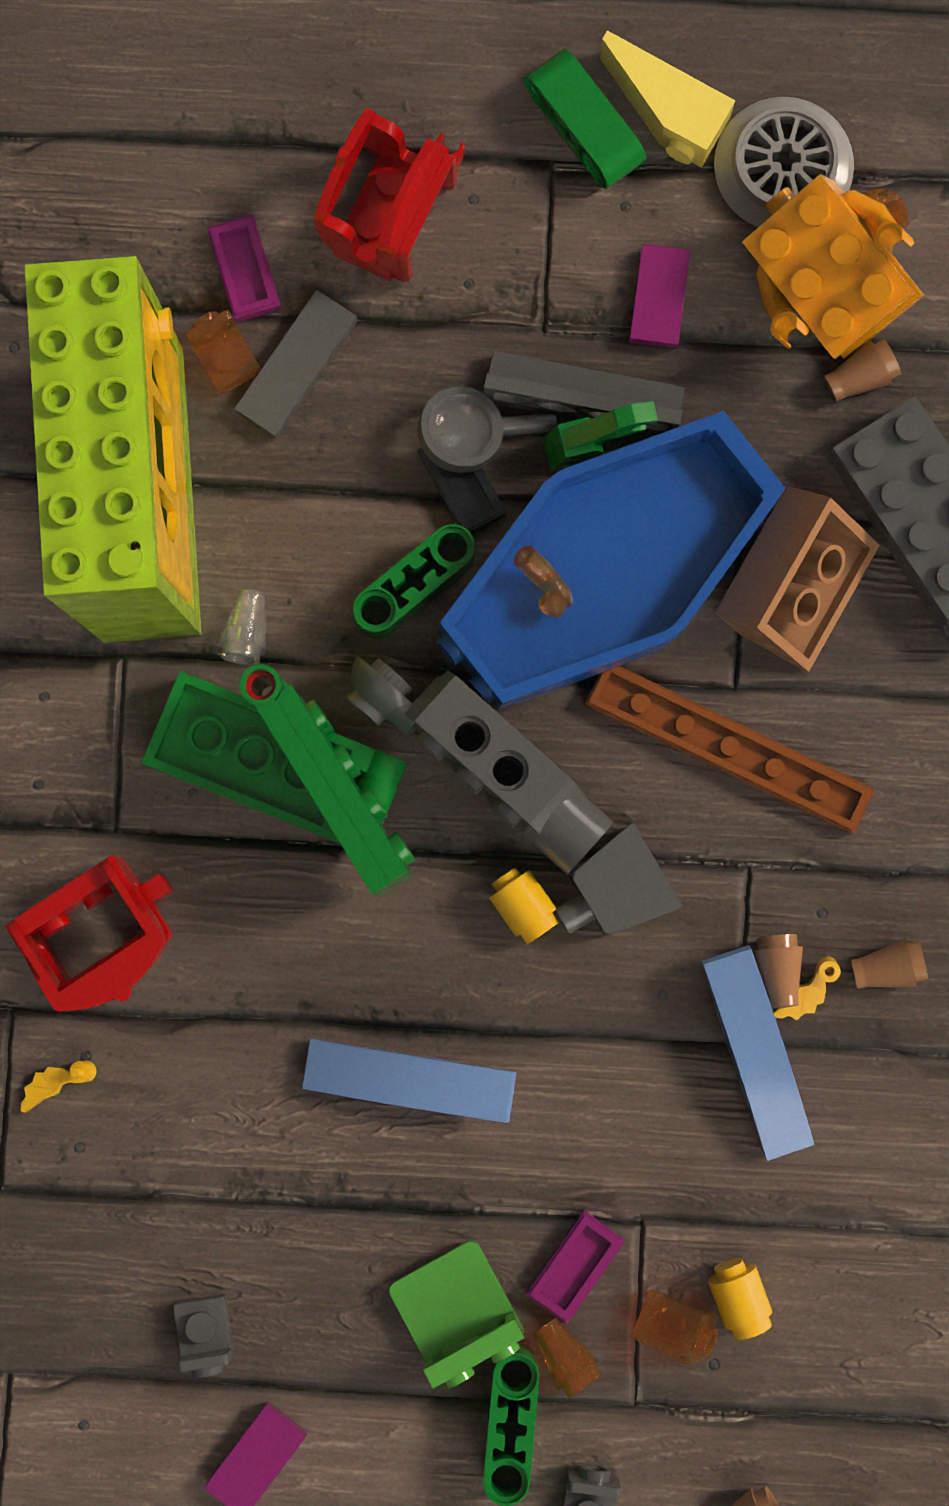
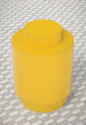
M515 867L491 884L496 893L489 897L490 901L515 937L521 935L527 945L560 922L553 913L556 910L555 905L530 870L521 875Z
M742 1258L729 1259L714 1267L715 1274L708 1279V1284L724 1328L731 1330L733 1338L736 1340L749 1339L769 1330L772 1326L769 1318L772 1314V1308L756 1265L754 1263H744Z

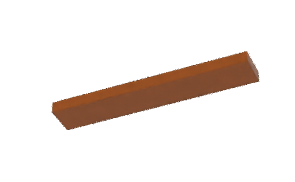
M621 666L599 674L584 705L850 835L855 833L875 791L874 788Z

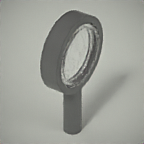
M456 386L438 392L428 401L419 419L418 438L424 453L434 464L451 472L466 473L486 465L498 450L503 436L549 433L557 426L555 413L501 417L493 401L482 392L469 387Z

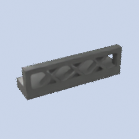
M493 351L489 373L486 374L484 395L489 397L495 405L542 414L555 413V416L573 420L586 417L595 418L619 407L654 401L658 421L654 424L645 425L646 430L641 432L658 435L680 426L683 411L681 407L685 387L499 351Z

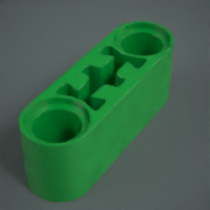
M562 49L524 77V84L533 101L589 174L603 189L607 190L647 160L644 148L636 135L570 51Z
M456 524L442 526L357 596L353 605V615L360 631L373 639H382L390 636L467 573L475 560V542L471 533L463 526ZM449 540H457L465 545L467 552L461 560L449 562L444 560L439 554L442 544ZM430 556L434 567L443 575L437 577L436 571L433 568L423 578V590L418 591L415 587H411L401 595L402 603L405 606L399 609L396 599L387 589L393 587L397 596L407 586L405 579L407 574L411 573L417 578L429 569L428 561L425 558ZM373 602L385 603L391 609L387 621L380 625H371L363 619L365 608Z
M518 1344L520 1349L508 1358L493 1363L483 1465V1486L488 1498L500 1506L518 1504L525 1498L530 1487L539 1389V1368L533 1351L522 1344ZM513 1360L523 1361L529 1366L530 1374L520 1383H511L501 1373L505 1364ZM508 1399L517 1401L519 1425L515 1427L514 1448L505 1446V1427L503 1423L506 1422L508 1416ZM504 1465L513 1466L520 1472L521 1476L515 1484L501 1486L492 1478L493 1472L498 1467Z

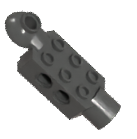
M355 657L350 672L352 689L345 697L377 726L386 719L405 737H408L417 730L420 733L416 737L417 743L438 762L445 756L458 767L454 771L455 777L476 796L482 789L496 801L492 805V810L513 829L521 823L526 828L522 835L564 873L568 874L614 823L585 796L563 770L450 671L447 670L441 677L437 676L412 704L407 699V696L413 689L387 664L377 658L370 666L360 657ZM469 730L478 732L484 738L482 747L472 752L464 751L456 744L459 735ZM501 764H513L520 770L522 778L515 785L504 786L494 778L493 772Z

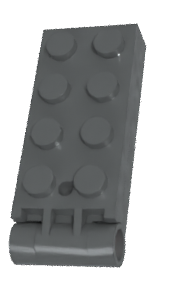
M914 396L833 447L827 458L949 642V445L917 397Z

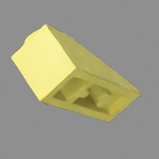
M606 31L602 38L600 60L657 142L666 148L667 154L674 160L683 164H691L692 162L702 168L730 120L735 100L615 34Z

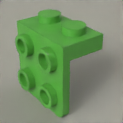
M468 1240L395 1280L390 1286V1296L424 1358L423 1371L433 1389L443 1383L446 1384L447 1388L463 1383L474 1375L473 1366L488 1358H491L493 1363L508 1358L520 1349L517 1342L525 1338L521 1321L480 1245L474 1240Z

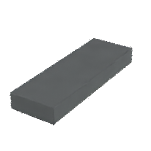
M316 290L234 408L236 413L277 439L357 323V316Z

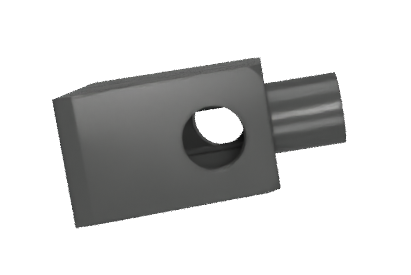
M633 823L569 876L579 894L556 907L555 911L569 934L595 920L603 935L609 936L675 911L682 907L683 904Z

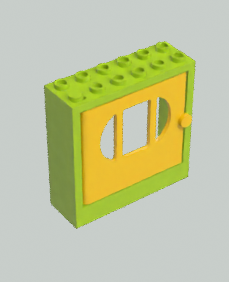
M136 256L25 264L44 596L104 643L202 636L184 353L173 330L170 308H162Z

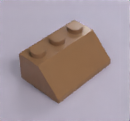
M786 486L715 614L741 636L798 668L809 672L880 545L831 497Z

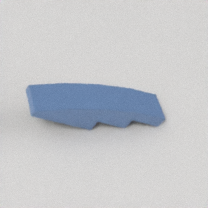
M747 945L702 960V966L725 1043L732 1056L742 1093L750 1109L759 1143L766 1160L769 1161L815 1145L788 1055L751 947Z
M310 1039L302 1089L426 1111L509 1123L517 1072L425 1055H413L374 1047H361L322 1039Z

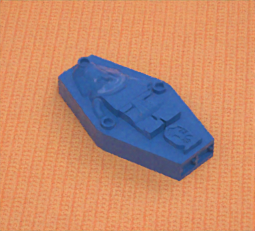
M724 411L562 469L543 483L441 620L437 631L441 639L437 641V645L452 665L455 666L459 662L472 677L468 681L470 689L487 704L491 702L497 711L658 652L677 639L786 488Z

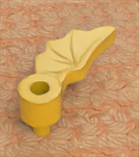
M829 956L821 958L817 962L814 976L809 983L799 985V1006L775 1008L773 1010L775 1018L783 1019L790 1016L798 1020L805 1013H815L817 1005L824 1003L826 982L836 981L841 974L837 961Z
M84 1060L73 1063L70 1070L62 1067H47L44 1072H35L33 1082L24 1087L26 1097L21 1102V1111L26 1113L43 1100L59 1094L62 1086L65 1084L92 1081L96 1076L95 1065L91 1061Z

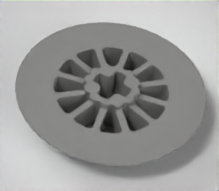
M773 97L747 106L729 121L716 146L714 172L718 188L729 207L740 218L759 227L772 216L765 208V205L773 196L780 192L782 184L789 187L793 194L796 195L798 193L796 182L804 188L812 181L807 174L814 176L821 174L834 180L843 193L849 191L854 173V157L845 131L826 110L812 102L799 98ZM781 124H790L792 126L789 139L784 138ZM772 127L775 141L763 130L764 128ZM798 127L809 132L800 142L795 141ZM754 138L763 148L749 145L748 143ZM814 140H817L821 145L819 148L804 150ZM782 152L788 153L789 160L796 162L792 164L790 171H782L781 163L773 162L778 160ZM744 156L760 161L746 164ZM824 158L826 166L811 161ZM766 173L757 182H753L749 177L752 174ZM771 181L775 182L773 195H769L761 190Z

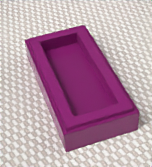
M254 215L208 227L207 231L235 323L282 310Z
M642 244L629 343L671 349L678 348L691 250Z
M583 1209L527 1289L526 1295L568 1325L624 1244L625 1238Z
M267 1401L208 1480L204 1489L225 1506H255L306 1438L308 1432Z

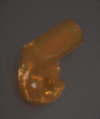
M525 546L521 548L514 557V565L545 594L539 600L541 611L553 618L561 617L565 612V608L572 606L573 594L571 589L555 568L534 547Z

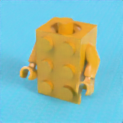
M821 174L796 195L793 194L789 187H786L773 196L765 205V208L772 216L742 241L760 264L756 272V278L763 306L772 322L771 334L787 349L791 347V344L788 343V335L793 329L797 328L806 336L810 328L833 359H836L839 355L843 359H848L925 296L892 254L893 246L898 241L904 240L912 247L914 240L897 224L886 206L856 190L843 193L834 180ZM794 309H795L796 312L800 315V317L804 320V322H802V321L796 316V313H795Z

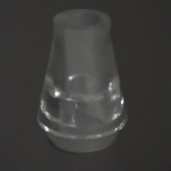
M239 589L237 591L236 601L218 641V645L222 647L220 656L224 660L235 664L252 666L259 664L261 655L267 652L265 621L267 596L264 593L253 589Z

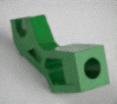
M654 401L619 407L595 418L586 417L558 424L543 438L550 471L562 470L598 457L604 452L603 442L645 431V425L654 424L658 421Z

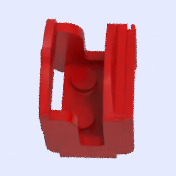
M366 108L355 123L344 145L337 153L334 166L314 214L315 227L321 235L322 242L333 250L335 257L388 281L395 278L400 281L409 282L413 275L410 252L440 189H454L459 173L458 168L465 154V144L461 142L459 149L455 153L449 154V147L444 145V134L440 133L436 141L428 138L418 154L405 147L404 133L399 126L377 115L375 111ZM365 144L367 152L375 157L376 160L345 222L330 214Z
M112 854L4 925V927L24 956L37 984L56 1011L84 1010L105 1004L113 999L124 1002L131 998L132 987L155 964L167 943L173 937V931L156 903L174 890L163 874H158L143 884L133 873L124 857ZM114 885L144 931L71 979L46 938L67 927L71 923L67 915L81 906L85 905L87 910H91L114 895L110 888Z

